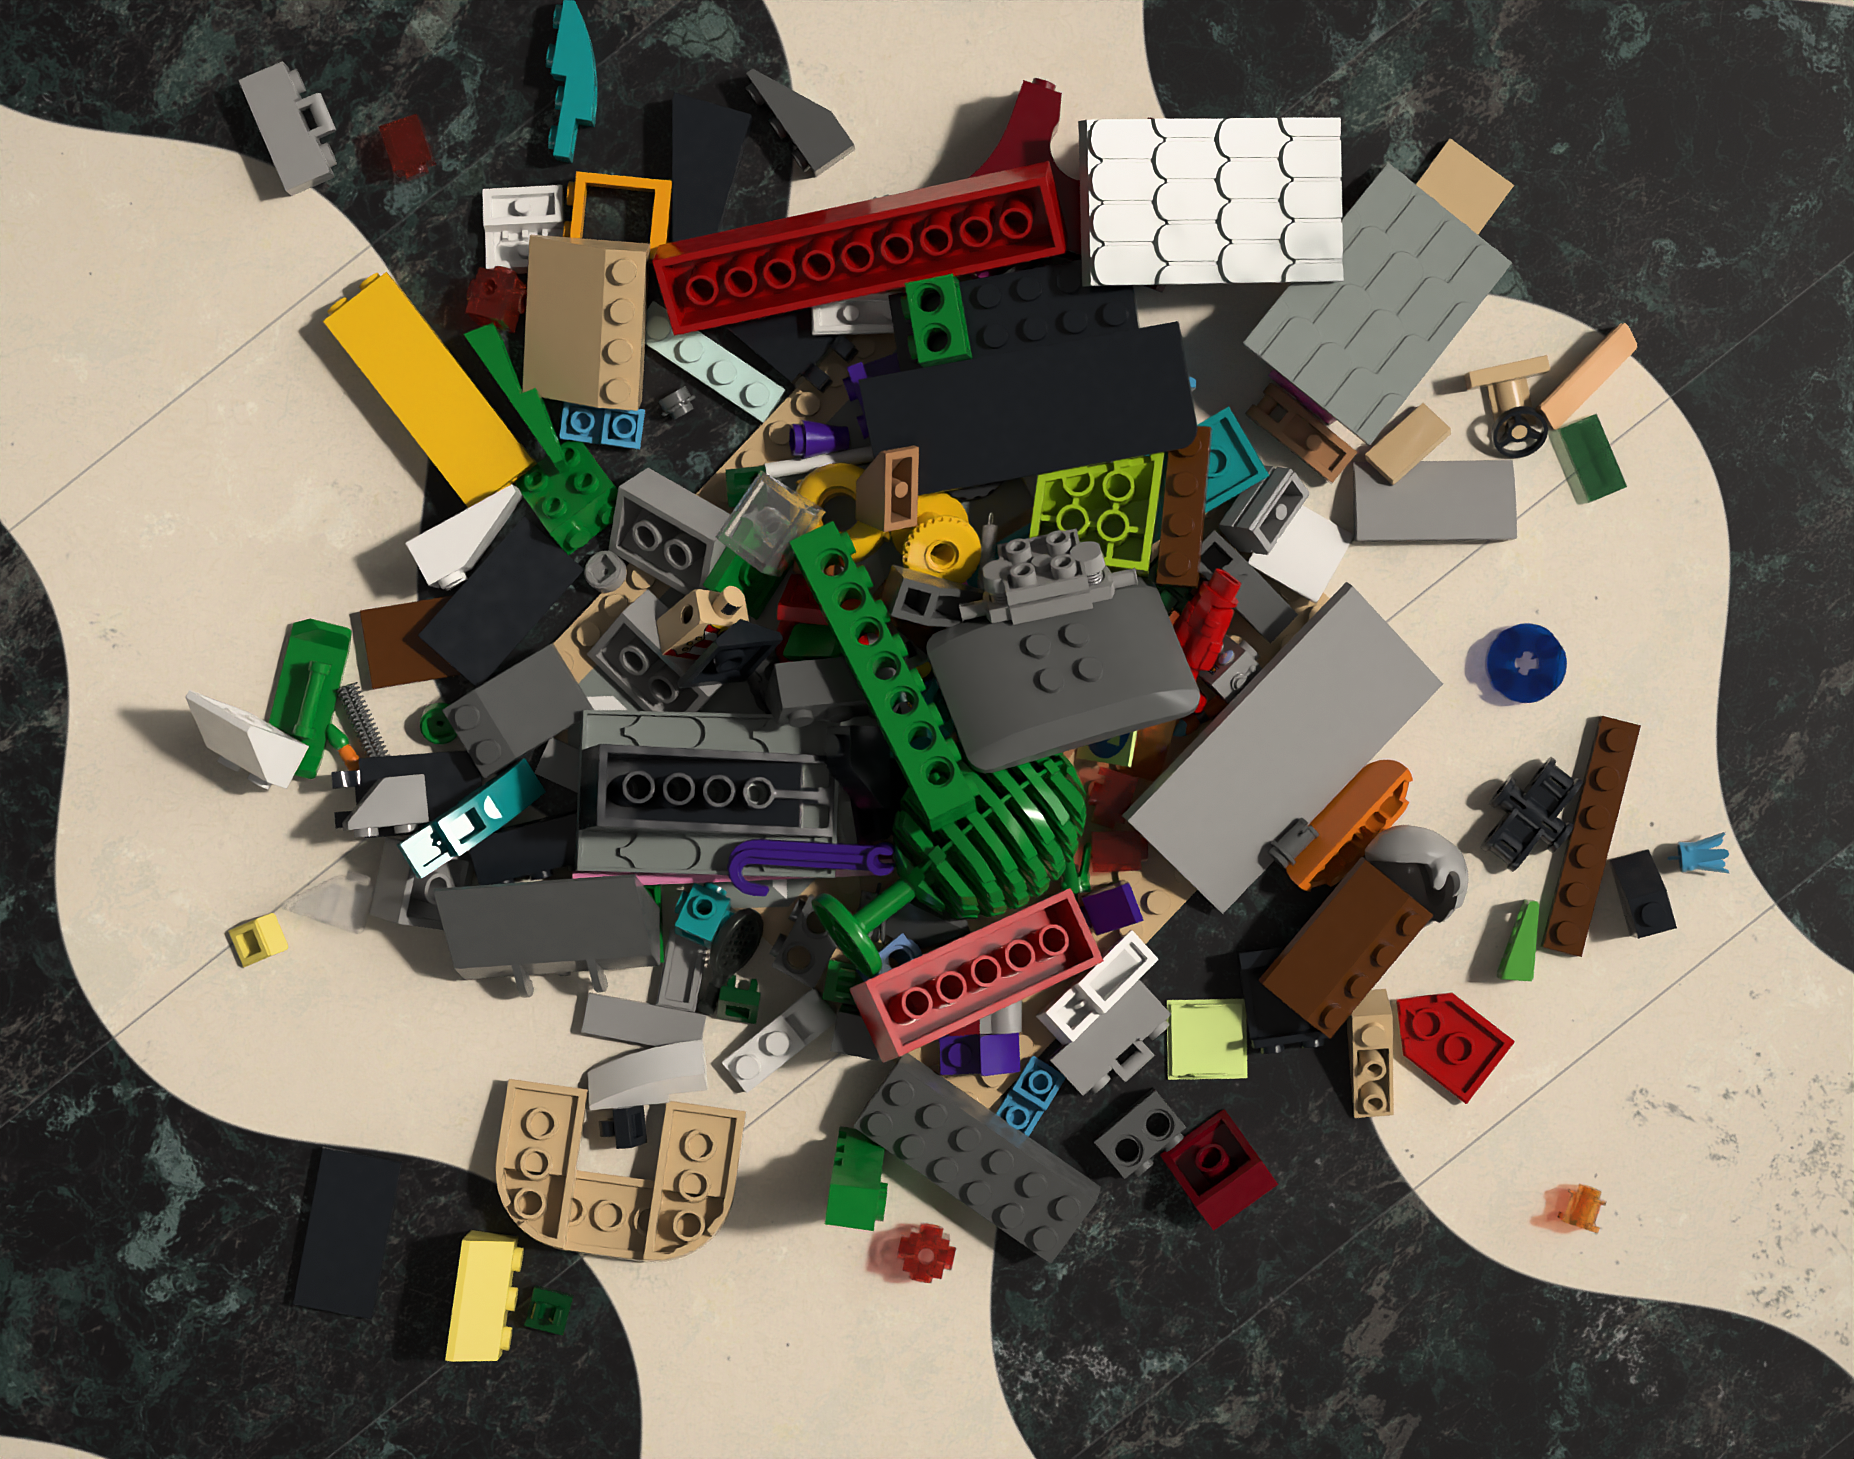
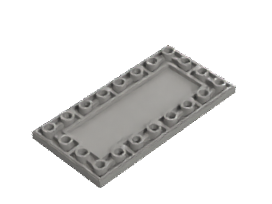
M1345 582L1122 816L1223 914L1274 861L1268 853L1272 848L1271 843L1273 841L1278 842L1301 817L1309 825L1430 699L1443 683L1351 584Z

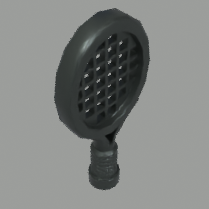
M751 908L739 910L724 923L716 935L710 950V965L713 970V979L708 984L702 999L699 1000L696 1006L700 1012L706 1015L714 1014L721 986L746 965L758 948L763 935L764 921L761 914Z

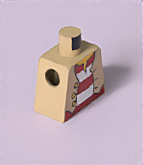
M728 586L722 592L703 589L692 590L656 621L662 655L697 660L717 637L739 619L749 622L745 596L742 591L734 586Z

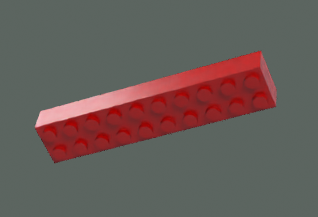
M1046 161L659 245L652 262L675 336L905 287V283L948 274L959 276L1063 254L1066 251L1068 234L1050 162Z

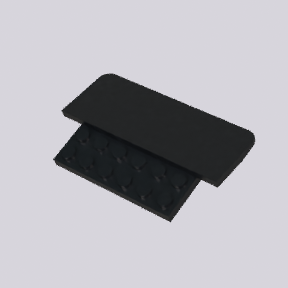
M1082 259L959 282L972 359L925 368L918 363V359L912 360L909 351L908 336L914 335L911 319L905 320L901 306V296L907 295V293L888 295L900 372L859 379L874 459L881 451L913 445L919 447L918 496L1179 450L1191 445L1198 432L1180 323L1176 321L1140 328L1133 285L1082 286ZM928 294L922 301L923 311L932 312L936 310L941 303L940 294ZM942 332L934 334L929 341L930 351L939 352L943 350L948 342L947 334Z

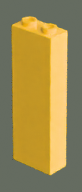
M387 272L381 276L378 273L371 275L359 285L360 293L351 300L344 297L328 309L327 312L330 316L323 321L468 508L510 486L537 464Z

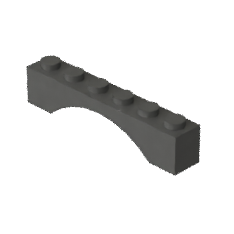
M892 565L881 600L890 616L926 626L950 628L975 619L971 618L962 621L959 604L983 600L985 590Z

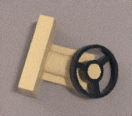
M1547 355L1474 370L1464 375L1467 391L1487 387L1494 420L1491 431L1492 441L1496 449L1507 457L1522 458L1531 455L1544 444L1547 438V423L1543 415L1533 408L1527 378L1544 375L1551 371ZM1535 416L1542 422L1541 433L1530 427L1536 425ZM1505 432L1500 440L1497 441V434ZM1528 437L1537 439L1531 446L1522 450L1503 448L1511 441L1522 442Z

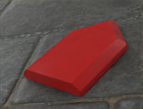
M1452 992L1396 999L1403 1056L1465 1104L1470 1101L1515 1043L1513 1039Z

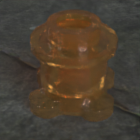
M1579 1183L1577 1190L1569 1188L1568 1193L1571 1196L1565 1213L1559 1211L1557 1217L1570 1225L1599 1233L1600 1227L1596 1226L1595 1222L1601 1205L1606 1206L1607 1201L1600 1198L1602 1191Z

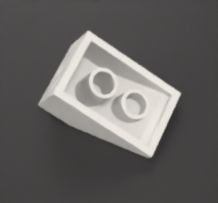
M511 484L406 542L429 586L446 588L448 591L468 580L465 573L475 568L522 500L523 495L519 488Z
M189 690L185 698L206 747L220 755L217 761L239 772L241 767L249 771L250 774L247 779L269 790L271 784L287 789L309 746L248 711Z

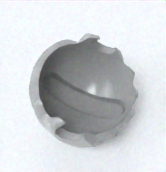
M1412 825L1393 826L1379 833L1365 848V859L1433 914V917L1424 927L1432 924L1434 921L1438 923L1444 922L1457 908L1462 906L1468 888V870L1464 856L1453 843L1437 832Z

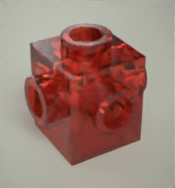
M494 266L493 270L479 267L476 279H473L468 287V305L465 312L477 325L485 326L494 323L497 329L514 333L519 315L526 310L527 287L517 277V272L503 266Z
M920 1223V1227L911 1226L909 1237L901 1235L896 1259L903 1260L902 1271L910 1272L908 1278L923 1283H932L933 1278L942 1279L944 1269L951 1271L956 1247L949 1246L950 1234L943 1233V1227L929 1223ZM922 1249H930L934 1253V1258L930 1262L919 1259L918 1254Z

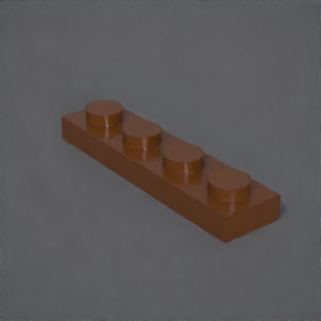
M1198 426L1197 436L1191 445L1183 449L1168 451L1156 581L1158 586L1198 589L1213 431L1211 427Z

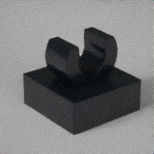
M644 1105L613 1109V1118L599 1121L600 1137L615 1136L616 1149L633 1148L647 1143Z

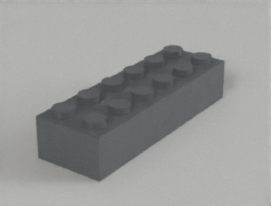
M909 1053L900 1056L861 1111L853 1126L1049 1263L1054 1261L1093 1208L1101 1186L1020 1130L1010 1126L1000 1116Z

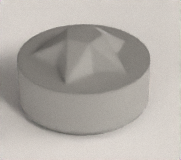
M611 551L597 552L589 558L585 565V579L599 592L609 593L615 591L623 584L626 578V565L621 558Z

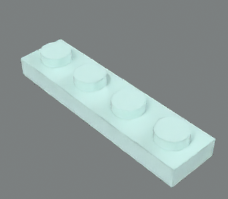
M653 301L647 309L645 344L762 423L768 419L786 392L784 388L699 331L674 336L667 310Z

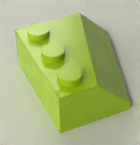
M1164 452L1133 459L1117 460L1112 463L1096 466H1084L1038 475L1029 538L1047 535L1058 530L1066 531L1077 528L1080 542L1092 541L1100 545L1105 565L1110 569L1111 573L1135 567L1137 576L1148 577Z

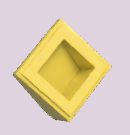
M274 913L257 918L228 931L243 968L288 949V944Z

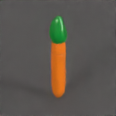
M328 724L326 733L330 745L339 752L342 761L345 762L344 764L349 771L359 770V756L356 755L354 749L349 745L347 736L335 725Z

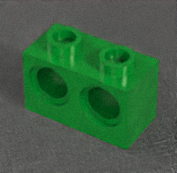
M953 274L905 283L907 295L901 296V306L905 320L911 319L914 335L908 336V346L912 360L918 359V363L925 368L972 359L959 280ZM930 293L940 294L941 303L939 307L932 312L923 311V299ZM936 333H946L948 337L946 347L939 352L930 351L929 341L931 337Z

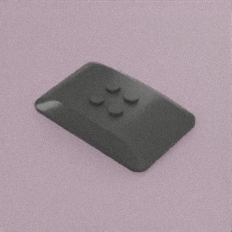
M1137 576L1138 585L1116 588L1112 599L1093 602V609L1013 625L1012 619L991 623L986 616H981L941 630L928 639L926 646L927 658L966 761L971 768L981 773L997 772L1192 714L1197 709L1200 701L1198 686L1158 589L1151 580L1146 577Z

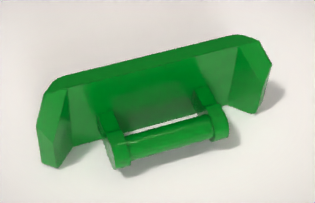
M311 618L293 623L269 719V724L309 746L294 774L308 779H314L317 776L322 763L328 739L326 730L328 724L332 723L339 694L336 690L341 687L352 631L347 627Z

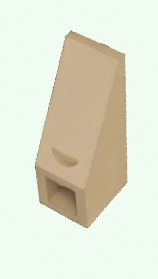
M1375 989L1366 995L1347 1018L1354 1118L1394 1115L1393 1014L1386 989Z

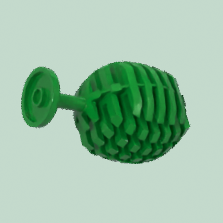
M960 742L956 743L962 758L956 763L962 775L968 772L971 774L980 794L974 797L977 811L934 832L931 831L910 787L906 788L900 801L901 813L899 811L896 812L892 828V836L894 837L893 848L895 850L892 856L900 879L853 915L830 894H819L811 901L814 912L829 936L858 970L869 978L874 977L880 972L882 960L868 934L915 897L918 901L941 915L943 914L941 909H946L950 916L955 919H977V915L994 917L1004 914L1007 908L1015 910L1027 904L1032 896L1035 898L1039 897L1048 890L1050 880L1055 882L1059 879L1066 869L1065 860L1068 863L1071 862L1078 849L1079 842L1077 837L1078 839L1082 837L1087 815L1083 797L1086 800L1087 795L1076 769L1063 753L993 773H981L970 767ZM936 772L930 776L928 781L934 785H942L948 781L950 775L945 772Z

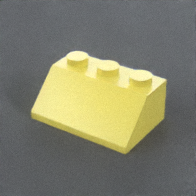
M471 1230L462 1240L446 1361H498L502 1355V1350L509 1351L512 1327L506 1326L508 1311H515L518 1288L511 1287L513 1272H520L524 1248L517 1247V1236Z

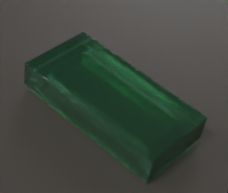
M1597 413L1558 429L1588 503L1627 487Z

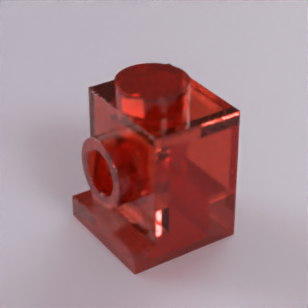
M1098 766L1096 774L1103 775L1104 777L1102 783L1094 782L1089 796L1088 805L1094 806L1090 822L1113 829L1115 822L1125 824L1126 819L1122 815L1130 808L1139 778Z

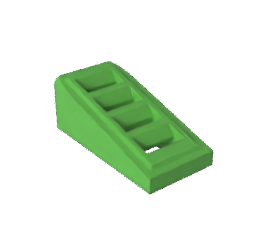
M1524 899L1497 970V977L1500 979L1531 982L1534 979L1539 903L1537 901Z

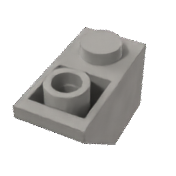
M424 774L378 779L342 822L343 831L354 830V838L379 835L378 827L394 826V834L418 831V823L429 822Z

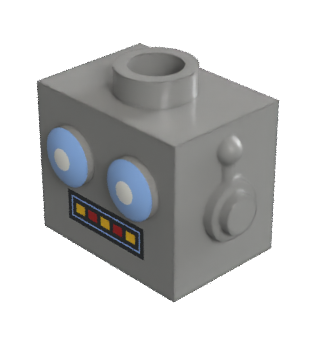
M1225 634L1221 652L1218 654L1214 666L1209 671H1200L1198 676L1216 695L1229 704L1262 670V667L1256 662L1260 655L1245 640L1238 645Z

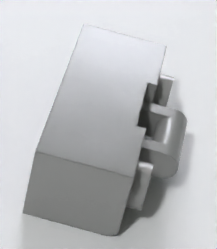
M283 61L240 79L241 88L285 191L293 196L334 178L331 167L337 165L335 156L328 142L321 144L319 139L335 132L336 128L321 93H316L302 99L300 93L305 92L306 89L297 69L290 71ZM309 108L318 126L312 130L309 129L302 112Z
M1138 980L1106 1013L1099 1015L1074 1042L1058 1048L1049 1057L1050 1061L1082 1095L1086 1094L1089 1090L1094 1095L1102 1089L1111 1079L1107 1073L1112 1068L1127 1082L1155 1056L1142 1041L1147 1036L1154 1040L1170 1025L1166 1019L1171 1013ZM1133 1043L1138 1050L1120 1065L1116 1058Z

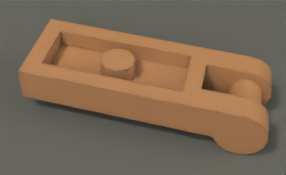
M1269 383L1263 391L1265 396L1257 406L1252 404L1245 415L1332 484L1358 452L1273 383ZM1277 405L1287 412L1279 423L1269 416Z

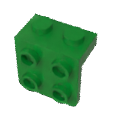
M567 440L561 445L570 469L569 471L560 474L551 459L546 456L516 480V487L519 488L521 494L549 534L570 555L578 548L586 545L591 538L608 525L613 524L618 489L583 442Z

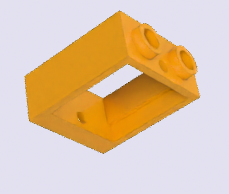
M576 171L575 182L569 181L567 189V205L573 206L572 221H565L563 237H583L587 186L655 192L649 262L653 264L652 260L659 245L669 243L673 208L672 181Z

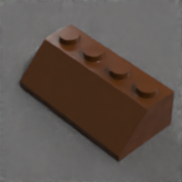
M1361 857L1261 976L1259 981L1307 1022L1331 1038L1433 917V914L1365 858Z

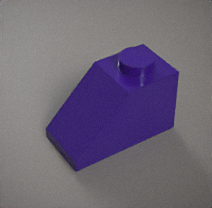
M1127 880L1081 896L1084 905L1080 906V910L1089 929L1093 928L1096 936L1144 921L1130 883Z

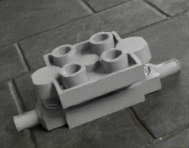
M1077 528L1066 531L1058 530L1047 535L1028 539H1015L1009 543L997 545L999 559L987 563L982 568L985 588L983 600L959 604L962 621L986 616L991 623L1012 619L1013 625L1093 609V602L1112 599L1116 588L1138 585L1135 567L1111 573L1110 569L1105 565L1100 545L1092 541L1080 542Z

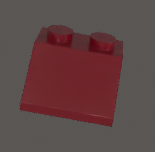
M1225 1109L1185 1136L1170 1151H1164L1160 1154L1213 1231L1279 1185Z

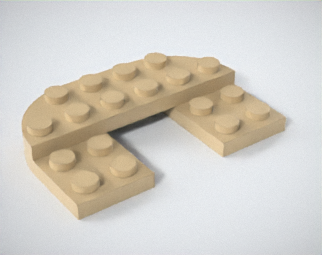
M515 1079L508 1080L496 1156V1183L504 1207L514 1222L527 1235L546 1246L564 1251L644 1262H667L696 1252L719 1232L730 1213L734 1201L746 1111L675 1101L666 1103L655 1181L577 1170L588 1089Z

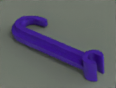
M751 839L735 847L729 856L727 870L734 887L742 893L763 897L769 893V887L745 880L742 874L745 865L764 864L871 871L878 876H884L889 874L896 867V864L882 863L878 859V855H892L895 850L893 848L894 845L889 842H881L874 846Z

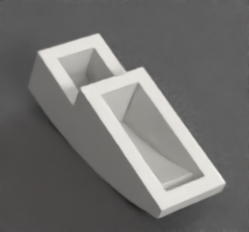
M1132 930L1127 932L1101 955L1104 962L1084 970L1036 1016L1062 1045L1074 1042L1099 1015L1106 1013L1158 960Z
M703 1040L679 1042L650 1048L613 1060L589 1071L590 1110L669 1103V1094L708 1090Z

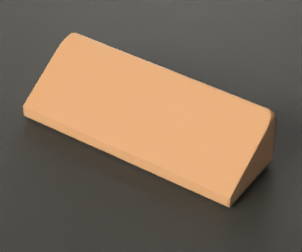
M1620 323L1615 326L1535 408L1543 415L1550 428L1553 430L1559 429L1636 350L1637 342L1629 326L1626 323Z

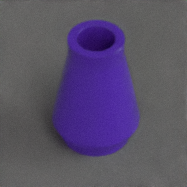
M800 420L799 424L790 425L789 446L792 456H801L803 460L849 449L850 438L847 426H834Z

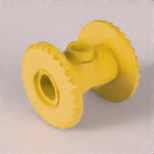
M938 492L918 496L917 525L891 531L894 546L902 555L904 568L964 583L976 571L980 562L981 544L979 537L969 524L963 505L948 493Z

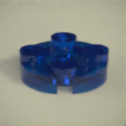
M1530 623L1517 624L1500 631L1490 643L1485 657V670L1491 687L1504 698L1517 703H1534L1549 696L1561 685L1567 669L1566 653L1558 639L1547 628ZM1523 652L1531 653L1533 655L1530 658L1531 660L1536 659V668L1529 669L1527 675L1519 673L1520 667L1516 668L1515 666L1516 658H1522Z

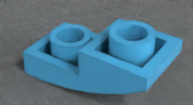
M562 401L557 438L597 445L640 449L645 410L596 408Z
M1031 1056L995 1114L1004 1119L1010 1126L1020 1130L1029 1137L1066 1077L1035 1056Z

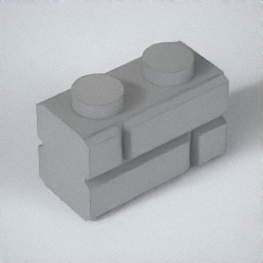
M1264 465L1269 477L1241 492L1231 508L1226 512L1219 523V528L1237 551L1249 553L1253 551L1256 554L1269 555L1277 543V539L1282 536L1309 496V491L1295 471L1290 468L1277 467L1275 469L1273 466Z

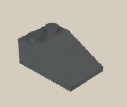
M552 643L474 689L442 711L482 776L486 778L505 769L579 722L581 710H594V708Z

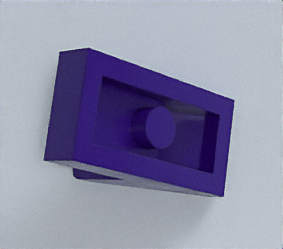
M1019 1033L949 1036L947 1034L939 1038L941 1075L981 1074V1076L1020 1072Z

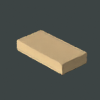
M1422 403L1365 454V460L1394 485L1451 435V428L1428 406Z

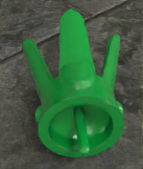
M1090 842L1084 846L1079 873L1076 871L1073 858L1069 863L1065 860L1066 869L1064 874L1061 875L1060 892L1071 888L1077 903L1079 893L1091 891L1089 867L1092 847Z

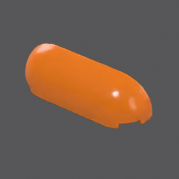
M1388 759L1378 760L1364 766L1308 825H1311L1319 833V836L1294 859L1296 863L1293 866L1289 864L1286 867L1291 880L1306 891H1311V888L1324 884L1331 887L1342 880L1357 861L1365 855L1364 850L1379 833L1390 828L1406 810L1409 801L1405 797L1409 782L1413 781L1409 769L1400 762Z

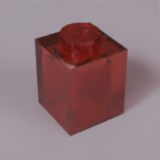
M417 114L378 126L393 171L398 177L405 176L406 180L416 179L429 173L428 168L437 165L422 120Z
M1136 829L1090 831L1092 872L1141 871V862H1148V841L1145 838H1140V833Z

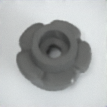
M686 386L658 401L663 410L661 416L664 417L670 414L672 419L675 420L694 408L690 401L695 399V395L691 396Z

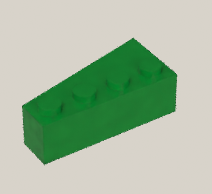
M839 1127L825 1225L874 1231L875 1221L883 1222L886 1206L888 1183L880 1182L885 1148L856 1128Z

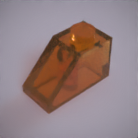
M1177 719L1137 730L1131 767L1120 765L1119 772L1155 781L1160 776Z

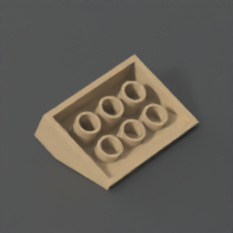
M543 235L529 236L523 393L536 388L540 396L544 398L596 408L638 411L642 402L650 244Z

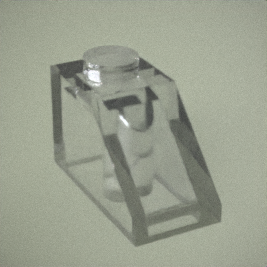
M348 870L346 876H334L284 901L282 909L355 934H360L364 932L370 914L375 886L369 884L371 877Z

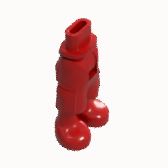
M1218 568L1209 582L1203 581L1198 592L1191 601L1187 602L1181 615L1173 624L1174 631L1195 681L1200 671H1209L1214 666L1218 654L1221 652L1224 636L1233 617L1234 610L1232 608L1237 607L1239 603L1235 596L1241 587V583L1226 571ZM1200 689V701L1194 713L1202 712L1206 706L1207 698Z

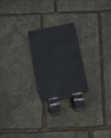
M812 307L723 325L793 385L802 376L822 394L833 383L830 377L815 365L825 352L831 348L847 363H850L859 352L856 346L843 335L813 336Z
M467 750L359 758V770L331 772L332 789L355 787L356 805L378 779L424 774L429 822L418 823V829H421L457 805L459 800L482 786L481 772ZM351 811L334 812L335 829L343 828L342 822ZM394 826L378 827L379 835L364 838L412 835L415 832L394 834Z

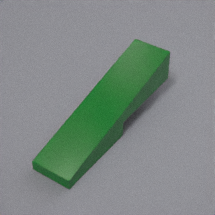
M490 323L465 333L464 336L560 474L569 471L570 469L542 397L536 388L523 393L502 336L495 324Z

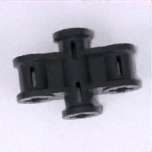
M1552 757L1543 763L1524 790L1515 784L1516 779L1510 776L1499 787L1489 802V805L1493 808L1499 806L1506 814L1490 831L1480 848L1484 851H1492L1508 864L1507 869L1511 872H1514L1523 863L1539 839L1548 844L1547 849L1553 853L1563 844L1574 828L1573 823L1570 821L1565 823L1557 816L1578 792L1583 781L1580 778L1573 779L1556 766V760ZM1550 778H1552V779H1553L1554 781H1556L1559 785H1561L1562 788L1559 787L1557 784H1555L1552 780H1550ZM1510 797L1513 798V799H1514L1516 802H1518L1520 805H1522V808H1521L1520 806H1518L1515 802H1513V801L1510 799ZM1541 821L1544 822V823H1545L1547 826H1549L1551 829H1553V832H1552L1551 830H1549L1546 826H1544V825L1541 823ZM1501 840L1505 842L1508 846H1510L1513 849V851H1511L1509 848L1501 843Z

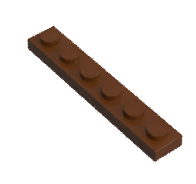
M1606 716L1599 717L1572 822L1574 828L1569 835L1541 947L1582 957L1641 725Z

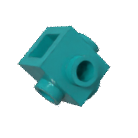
M708 882L704 886L694 883L690 893L683 891L674 910V913L679 914L674 925L675 934L711 949L720 928L735 914L729 911L731 908V898L726 897L727 892L721 887ZM701 911H708V912H710L709 914H706V915L700 914Z

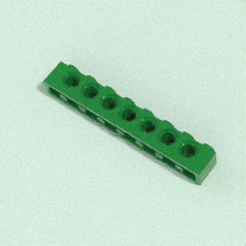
M834 521L789 541L793 557L931 831L934 832L976 812L974 797L980 795L978 788L969 772L962 775L956 763L962 758L952 737L945 740L938 727L944 725L941 715L934 702L926 704L921 694L922 691L926 690V687L917 668L908 669L903 657L908 655L904 642L899 633L891 635L886 625L891 619L881 599L873 600L868 590L873 587V583L865 566L856 567L851 557L852 554L856 553V550L847 531L839 533ZM832 565H839L844 568L836 576L824 574L825 570ZM849 599H857L861 602L860 606L854 610L849 611L841 608L842 604ZM867 633H874L879 636L877 641L870 645H863L858 642L860 637ZM890 667L896 670L895 675L890 679L882 680L876 677L877 672L882 668ZM901 702H909L914 705L912 711L907 714L901 715L893 711L894 707ZM918 737H927L932 740L931 744L925 749L918 750L911 747L913 740ZM936 772H945L950 775L948 781L942 785H934L928 780Z

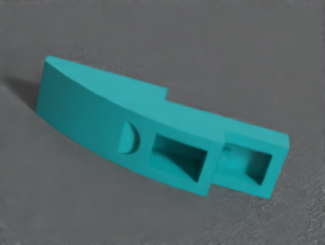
M563 0V5L557 4L555 7L553 28L558 29L556 45L549 44L546 68H552L551 74L554 80L565 81L566 83L565 87L558 86L555 110L561 111L558 126H551L548 149L554 150L553 156L557 161L572 163L579 124L595 127L598 82L592 42L585 21L575 0Z
M523 758L459 800L457 805L398 843L397 847L416 877L422 879L453 857L462 855L526 809L546 791L526 759Z

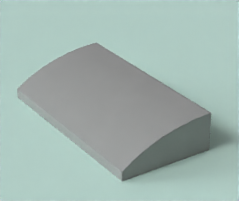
M1513 460L1420 461L1394 485L1386 480L1369 462H1353L1354 542L1517 539Z

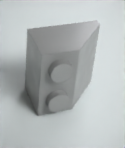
M386 837L369 915L397 924L444 930L433 891L438 888L470 886L474 871L471 854L465 852L460 856H455L422 879H418L397 847V844L403 840Z

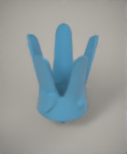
M1725 832L1695 842H1678V856L1668 857V860H1679L1681 873L1692 870H1705L1730 874L1729 870L1723 868L1726 863L1722 860L1729 856L1728 850L1711 849L1722 844Z

